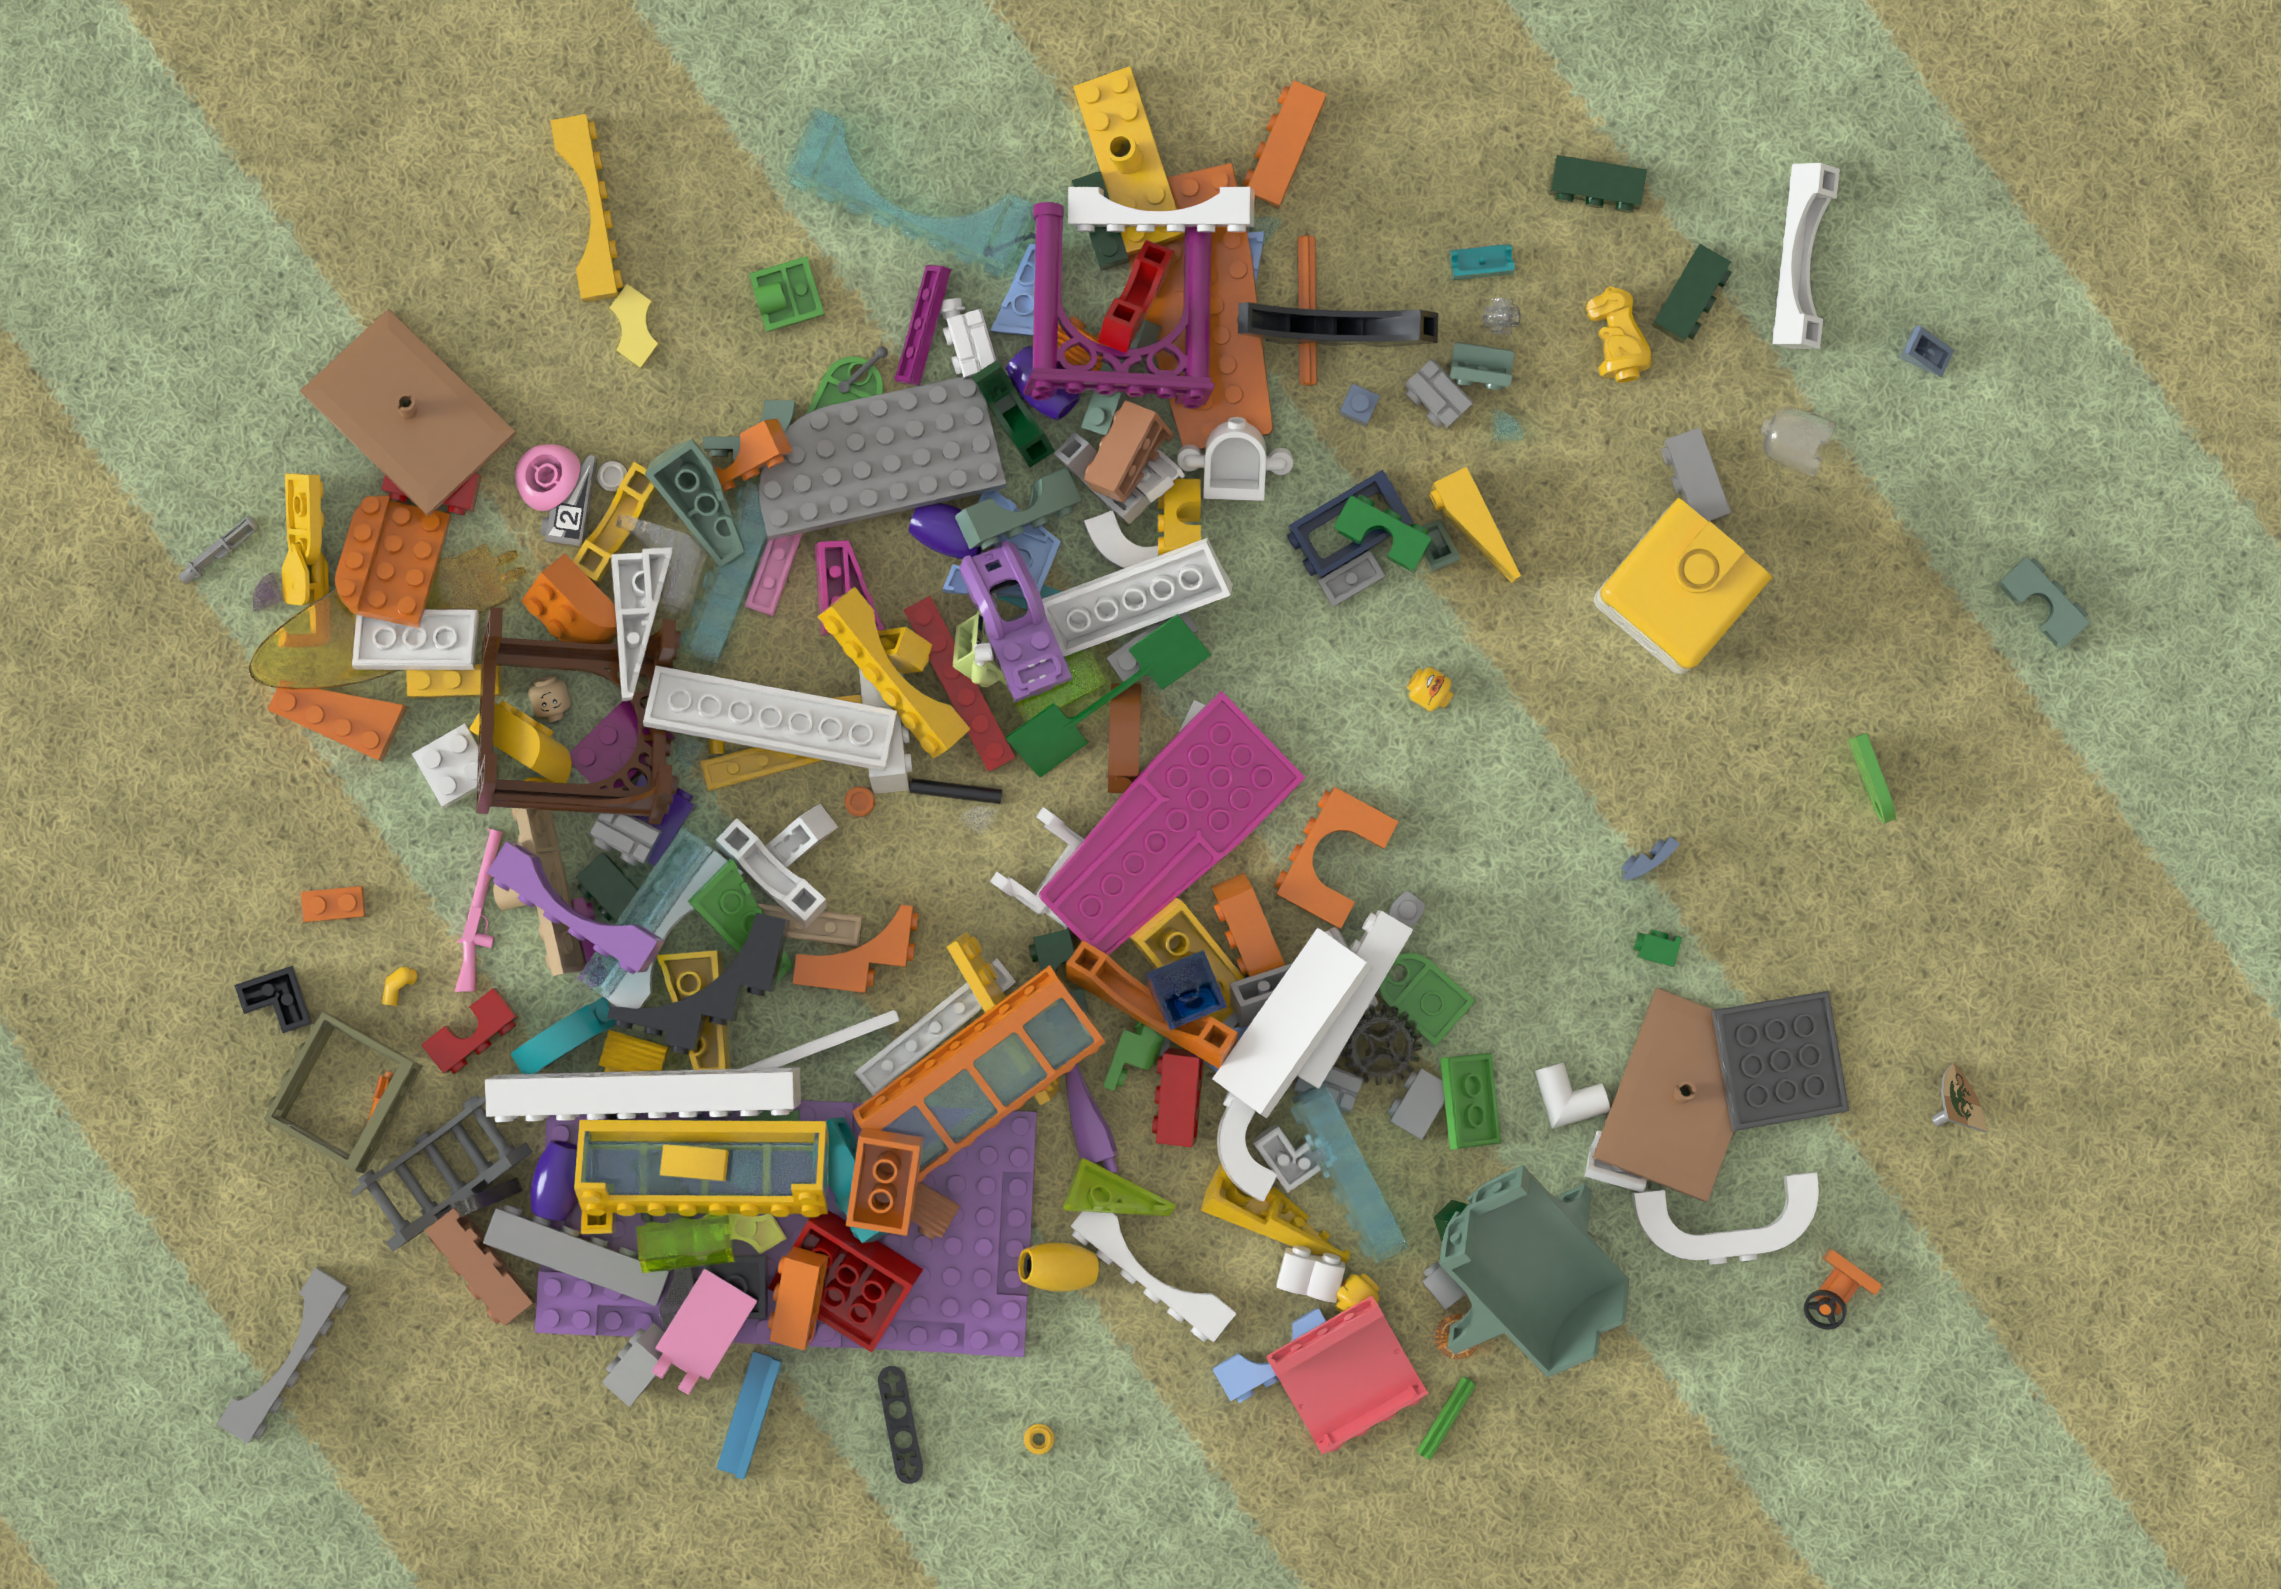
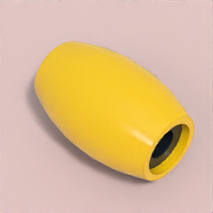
M1050 1242L1034 1245L1024 1249L1018 1260V1273L1021 1281L1046 1291L1068 1292L1086 1288L1096 1282L1099 1272V1262L1096 1254L1084 1247L1070 1243Z

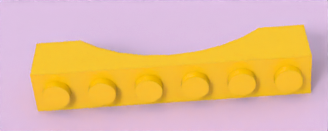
M586 114L550 120L555 150L578 174L585 188L590 206L591 224L589 239L583 257L576 267L581 299L583 302L617 297L619 295L618 288H623L621 270H615L613 259L618 258L616 241H610L608 229L613 228V221L610 210L605 211L603 199H608V192L605 180H599L598 170L603 169L600 151H594L593 140L598 139L595 121L589 122Z
M855 587L839 597L818 616L825 629L835 637L843 647L846 655L853 659L861 669L864 677L882 695L883 700L893 710H897V715L901 718L903 725L914 734L921 747L933 759L951 748L970 730L951 705L938 702L922 694L899 674L887 657L880 642L874 610Z

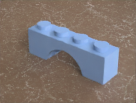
M1318 1307L1291 1322V1341L1326 1322ZM1240 1353L1233 1355L1212 1368L1229 1400L1237 1399L1238 1403L1254 1395L1252 1389L1263 1383L1266 1388L1279 1381L1269 1362H1253L1243 1357Z

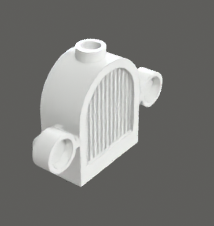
M1241 417L1229 418L1228 422H1224L1214 428L1207 438L1204 454L1201 453L1197 446L1187 444L1179 449L1177 458L1178 465L1185 471L1204 468L1203 499L1264 501L1266 470H1271L1278 475H1284L1293 467V456L1285 448H1276L1269 456H1266V444L1262 434L1256 427L1247 423L1246 419Z

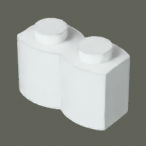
M1294 1245L1293 1248L1285 1249L1277 1279V1288L1336 1303L1337 1292L1340 1289L1345 1271V1263L1340 1261L1341 1258L1335 1254L1323 1253V1256L1311 1254L1309 1248Z

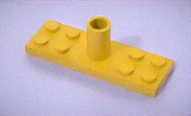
M1129 66L1073 86L1110 200L1137 210L1158 212L1178 210L1131 67ZM1125 227V232H1121L1126 252L1130 256L1141 250L1145 240L1161 245L1184 237L1185 232H1167V227H1155V232H1137V227Z
M965 932L954 939L947 946V949L986 1013L1006 998L996 981L998 978L997 972L990 962L986 963L980 954L982 947L976 937H970L969 933ZM1056 1000L1046 1009L1041 1011L1035 1017L1041 1015L1042 1013L1058 1005V1000ZM1014 1032L1002 1040L1023 1077L1040 1065L1017 1033ZM1034 1041L1035 1045L1038 1047V1049H1039V1050L1041 1051V1053L1044 1055V1052H1043L1041 1046L1038 1044L1037 1041ZM1059 1077L1051 1082L1047 1089L1034 1095L1039 1105L1051 1100L1060 1089L1058 1086L1060 1083Z

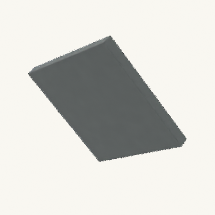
M1829 991L1711 1010L1731 1131L1849 1111Z

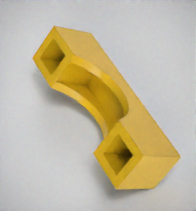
M633 462L620 483L616 495L603 519L593 533L585 540L573 559V562L584 574L598 584L601 583L611 566V554H618L657 492L656 487L645 475L647 469L636 462Z

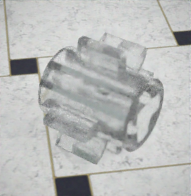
M1493 298L1492 306H1487L1483 312V322L1487 328L1491 329V334L1511 335V327H1517L1521 320L1520 309L1517 305L1513 304L1512 299Z

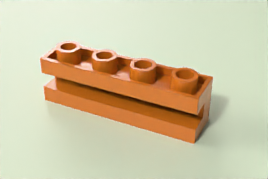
M1293 80L1290 88L1284 86L1278 103L1283 104L1278 115L1272 114L1266 128L1267 131L1271 132L1267 143L1260 142L1254 157L1259 160L1255 171L1248 170L1242 185L1255 190V200L1258 198L1274 208H1280L1326 100V93Z

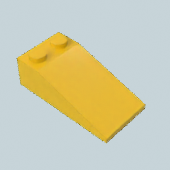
M1464 467L1434 482L1429 498L1436 512L1442 510L1444 516L1511 583L1518 581L1521 575L1468 468Z
M1175 898L1129 937L1179 997L1206 986L1212 988L1220 1002V1007L1216 1006L1200 1014L1213 1017L1222 1023L1234 1012L1230 1005V983L1245 978L1183 901ZM1191 999L1187 1002L1189 1008L1192 1006L1196 1008V1005L1201 1004Z

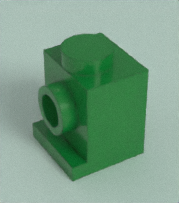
M1651 929L1650 934L1638 932L1633 950L1638 951L1637 958L1674 967L1682 937L1674 936L1671 941L1668 940L1669 934Z

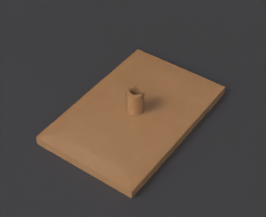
M389 309L300 390L301 394L428 517L516 435V431Z
M1656 987L1592 1158L1706 1203L1709 1200L1734 1132L1731 1131L1711 1015V1010L1713 1009ZM1680 1089L1686 1090L1687 1097L1681 1094Z

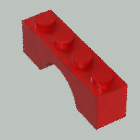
M1145 240L1135 259L1119 299L1114 298L1104 317L1098 343L1127 353L1167 278L1174 250Z

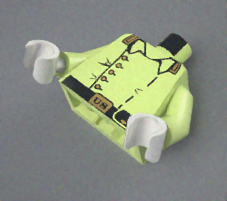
M993 593L991 597L997 608V594ZM978 607L976 615L956 626L953 667L970 678L973 683L979 684L984 688L998 681L1007 685L988 640L985 623Z

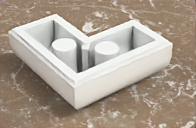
M1564 1062L1535 1070L1551 1129L1609 1113L1610 1105L1602 1083L1572 1091Z
M1278 1125L1267 1128L1253 1140V1144L1273 1172L1278 1174L1277 1179L1287 1193L1338 1159L1320 1132L1296 1149L1293 1148Z

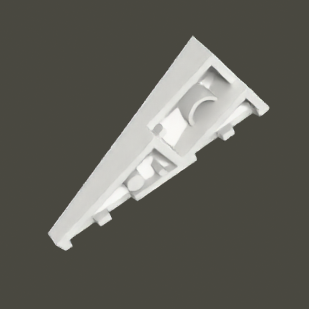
M672 547L642 549V553L611 554L622 701L633 699L670 562Z

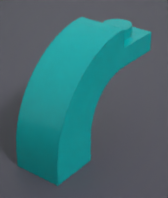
M602 997L580 1008L510 1053L522 1074H537L577 1047L614 1027L615 1020L607 1018L610 1007L607 999Z

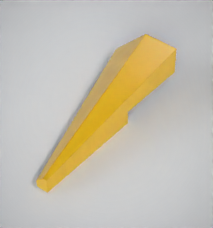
M1220 1163L1205 1191L1201 1211L1292 1247L1294 1245L1307 1247L1311 1250V1254L1323 1256V1253H1331L1341 1258L1340 1261L1345 1264L1349 1261L1351 1252L1347 1249L1343 1252L1327 1241L1330 1237L1327 1231L1322 1230L1318 1233L1306 1223L1309 1216L1275 1186L1271 1187L1264 1201H1259L1240 1190L1227 1176Z

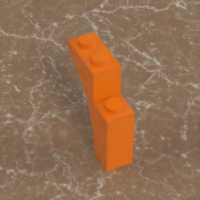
M900 905L888 926L874 939L856 949L823 956L796 954L793 984L867 993V987H873L875 969H870V963L907 967V961L913 962L915 943H910L911 931H917L919 913H913L914 906Z

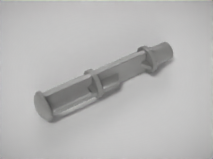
M246 516L245 519L224 536L220 537L218 541L192 562H189L187 569L178 575L181 581L187 585L194 578H200L202 576L201 570L214 559H222L255 531H258L256 521Z

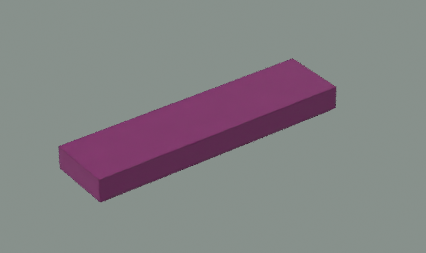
M926 265L897 368L896 382L920 386L952 269L936 265Z

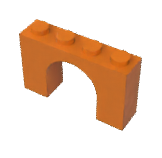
M1334 787L1332 792L1325 790L1317 805L1322 808L1318 818L1311 817L1303 831L1304 834L1308 835L1302 846L1299 844L1295 845L1288 858L1293 864L1288 873L1283 870L1281 871L1274 887L1278 888L1277 896L1341 929L1355 902L1325 886L1316 876L1313 868V853L1318 842L1330 833L1346 831L1354 833L1384 849L1399 821Z

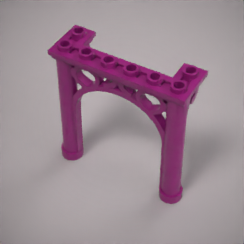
M1054 202L1035 204L1033 206V219L1036 221L1033 369L1024 388V395H1030L1035 400H1048L1050 397L1055 396L1057 389H1066V392L1073 394L1083 393L1084 390H1094L1099 395L1127 392V395L1131 397H1142L1145 393L1157 394V397L1163 399L1175 397V404H1183V407L1188 409H1197L1201 405H1206L1214 390V383H1211V377H1209L1212 232H1197V227H1185L1183 313L1176 328L1168 336L1152 345L1128 349L1127 353L1088 339L1072 325L1066 316L1061 299L1064 206ZM1058 323L1070 338L1060 348H1058ZM1186 328L1184 355L1182 350L1172 343L1177 340ZM1079 345L1089 354L1090 362L1084 366L1071 365L1066 361L1064 353L1068 349ZM1164 350L1177 359L1178 367L1172 371L1159 370L1153 364V357ZM1097 355L1102 356L1101 362L1111 366L1114 372L1092 371L1097 362ZM1147 357L1145 367L1149 374L1128 373L1130 367L1140 364L1141 358ZM1183 371H1185V376H1180V374Z

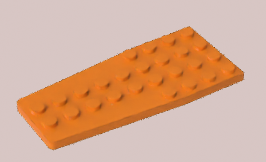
M1232 163L1167 177L1178 210L1201 204L1220 193V187H1238ZM1215 227V232H1212L1209 377H1211V383H1214V390L1206 405H1201L1197 409L1184 408L1183 404H1175V397L1169 399L1182 446L1192 444L1200 450L1205 449L1207 438L1212 430L1218 425L1228 422V419L1232 417L1246 419V422L1256 427L1262 436L1270 435L1274 430L1263 339L1238 334L1237 317L1239 303L1250 302L1258 304L1252 251L1247 228L1246 232H1227V227ZM1185 236L1161 244V246L1174 250L1167 278L1145 317V320L1162 327L1157 342L1168 336L1176 328L1183 313ZM1138 253L1129 256L1131 271ZM1186 328L1177 340L1172 343L1181 349L1184 355ZM1163 350L1156 354L1160 370L1172 371L1178 367L1177 359ZM1183 371L1180 374V376H1185V371Z

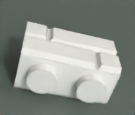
M981 309L946 319L948 327L943 328L947 345L954 344L957 356L951 358L956 375L962 373L964 379L969 378L996 361Z

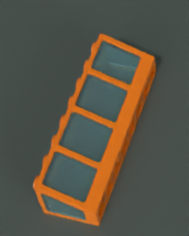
M1049 965L853 1110L852 1113L861 1129L869 1128L924 1137L918 1176L919 1183L936 1167L947 1163L951 1156L963 1147L970 1146L986 1130L997 1126L1001 1119L1009 1113L1020 1109L1036 1093L1047 1089L1050 1083L1059 1076L1070 1072L1086 1056L1097 1052L1106 1041L1089 1014Z

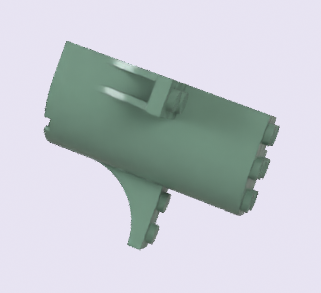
M1522 1165L1483 1184L1467 1198L1470 1203L1460 1214L1458 1211L1454 1213L1443 1236L1439 1265L1466 1292L1472 1304L1471 1309L1464 1317L1450 1325L1447 1347L1454 1354L1471 1349L1475 1345L1505 1333L1548 1378L1595 1358L1599 1351L1600 1334L1625 1323L1630 1279L1587 1234L1592 1190L1585 1183L1560 1194L1559 1199H1557Z

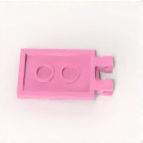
M704 1269L655 1349L661 1352L662 1355L652 1369V1373L663 1379L671 1364L675 1365L687 1373L678 1389L689 1395L700 1377L709 1381L756 1305L757 1300Z

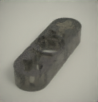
M518 1177L464 1198L454 1204L459 1216L463 1217L523 1192Z

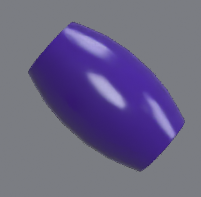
M1027 346L1023 348L1006 366L1007 374L1013 386L1037 411L1056 421L1062 419L1079 402V393L1073 394L1066 392V389H1057L1055 396L1050 397L1048 400H1035L1030 395H1024V388L1033 369V347Z
M943 503L926 505L915 509L908 532L924 546L945 556L963 559L968 555L974 557L982 552L981 546L969 549L955 519V516L962 511L961 509Z
M551 1140L536 1165L532 1179V1213L556 1221H564L578 1199L574 1189L578 1145L561 1140ZM583 1150V1161H582V1172H583V1175H584V1150Z

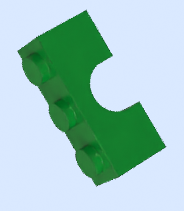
M1359 494L1358 498L1350 495L1333 527L1334 531L1359 545L1362 544L1369 532L1376 529L1387 531L1393 538V546L1387 555L1388 560L1415 574L1432 542V538L1428 536L1429 531L1416 523H1413L1410 527L1401 522L1402 516L1392 510L1386 509L1385 512L1374 508L1375 502Z

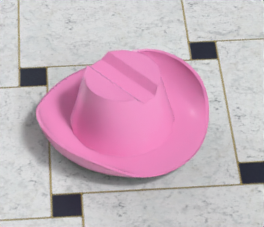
M555 444L538 445L526 451L518 461L515 469V482L523 501L538 511H548L561 504L571 494L578 481L581 469L578 457L570 449Z

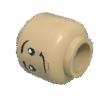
M556 675L544 676L534 680L533 686L528 691L534 714L540 718L546 717L547 722L564 718V712L572 706L566 682L562 679H557Z

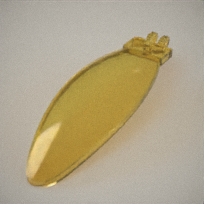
M482 544L458 557L439 558L425 609L478 610L480 615L482 612L490 610V607L495 608L512 600L505 584L523 577L526 571L524 567H517L501 575L498 567L517 559V551L511 550L493 558L488 545ZM337 589L304 608L270 634L256 649L249 665L250 676L256 682L281 689H319L346 686L381 678L400 670H354L352 659L357 614L349 611V608L343 604Z

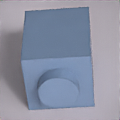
M1352 383L1339 415L1367 427L1380 396Z

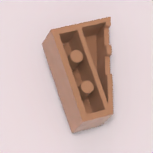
M1125 400L1122 407L1116 411L1108 434L1101 439L1099 451L1094 460L1088 464L1083 480L1093 491L1124 503L1144 477V473L1141 472L1149 460L1152 462L1157 460L1159 457V452H1156L1164 440L1170 442L1175 435L1155 411Z

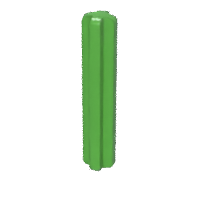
M1464 1376L1460 1379L1418 1447L1417 1452L1419 1455L1428 1460L1432 1459L1476 1387L1475 1382Z

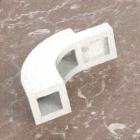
M1113 510L1084 521L1095 548L1107 561L1120 569L1158 556V545L1142 547L1133 544L1125 538L1118 526Z

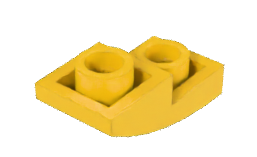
M663 1145L660 1175L665 1177L726 1181L729 1151Z

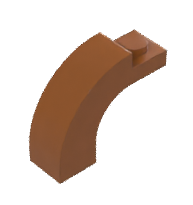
M1111 683V690H1113L1120 684ZM1141 684L1131 685L1110 700L1108 793H1124L1139 776Z

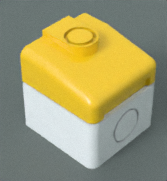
M1677 498L1596 592L1594 603L1601 612L1672 672L1685 674L1704 659L1768 584L1772 576L1713 523L1708 522L1687 503Z

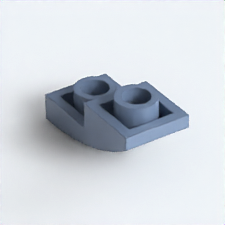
M1668 837L1666 841L1660 838L1650 850V853L1653 855L1651 859L1643 853H1640L1637 858L1632 854L1621 868L1625 871L1621 878L1628 881L1649 872L1666 860L1680 843L1672 837Z

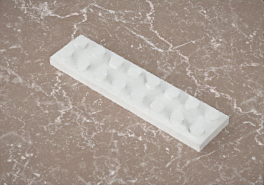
M655 666L643 726L885 771L897 710Z

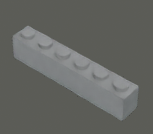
M505 1204L504 1209L500 1207L495 1208L483 1241L484 1244L651 1305H659L672 1271L665 1268L666 1262L653 1257H649L648 1261L636 1257L637 1251L620 1246L619 1251L607 1247L609 1241L596 1236H591L590 1240L579 1237L580 1231L563 1225L561 1230L550 1226L551 1220L538 1215H534L533 1219L521 1215V1209Z

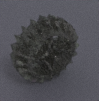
M1381 1003L1380 1011H1376L1374 1005L1370 1004L1368 1007L1370 1013L1366 1015L1364 1013L1344 1046L1347 1048L1341 1051V1057L1349 1058L1345 1062V1066L1347 1068L1355 1067L1353 1074L1356 1077L1365 1072L1363 1075L1365 1083H1368L1372 1076H1374L1376 1085H1381L1382 1077H1386L1388 1084H1393L1392 1075L1397 1074L1398 1078L1403 1080V1068L1409 1072L1414 1070L1409 1060L1413 1062L1419 1061V1055L1413 1051L1422 1050V1044L1416 1041L1421 1038V1033L1416 1030L1412 1031L1417 1026L1415 1020L1406 1022L1409 1018L1408 1012L1404 1011L1397 1016L1398 1006L1394 1005L1390 1012H1387L1386 1003ZM1380 1022L1391 1024V1026L1387 1025L1382 1030H1374L1368 1027ZM1399 1030L1404 1033L1406 1038L1402 1054L1397 1052V1049L1393 1046V1042L1397 1038L1396 1033ZM1360 1034L1369 1043L1368 1048L1365 1050L1366 1055L1362 1059L1356 1052V1043ZM1378 1040L1382 1043L1385 1040L1389 1050L1382 1046L1376 1049L1375 1041ZM1381 1058H1387L1392 1061V1063L1384 1066L1371 1065V1063L1374 1064Z

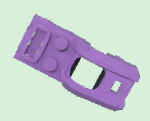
M1006 540L1001 542L999 547L977 556H965L960 566V575L968 589L967 592L971 601L974 602L977 610L979 607L985 623L988 640L1014 701L1018 702L1030 696L1039 695L1052 690L1053 687L1071 681V673L1045 615V608L1040 593L1017 546ZM999 562L1000 568L987 571V566ZM1019 583L1028 603V611L1004 621L997 611L991 594Z

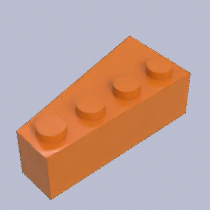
M280 682L267 710L383 762L408 707L402 704Z

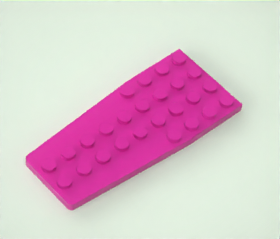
M1220 691L1150 761L1039 893V898L1081 941L1084 940L1109 955L1239 845L1306 777Z

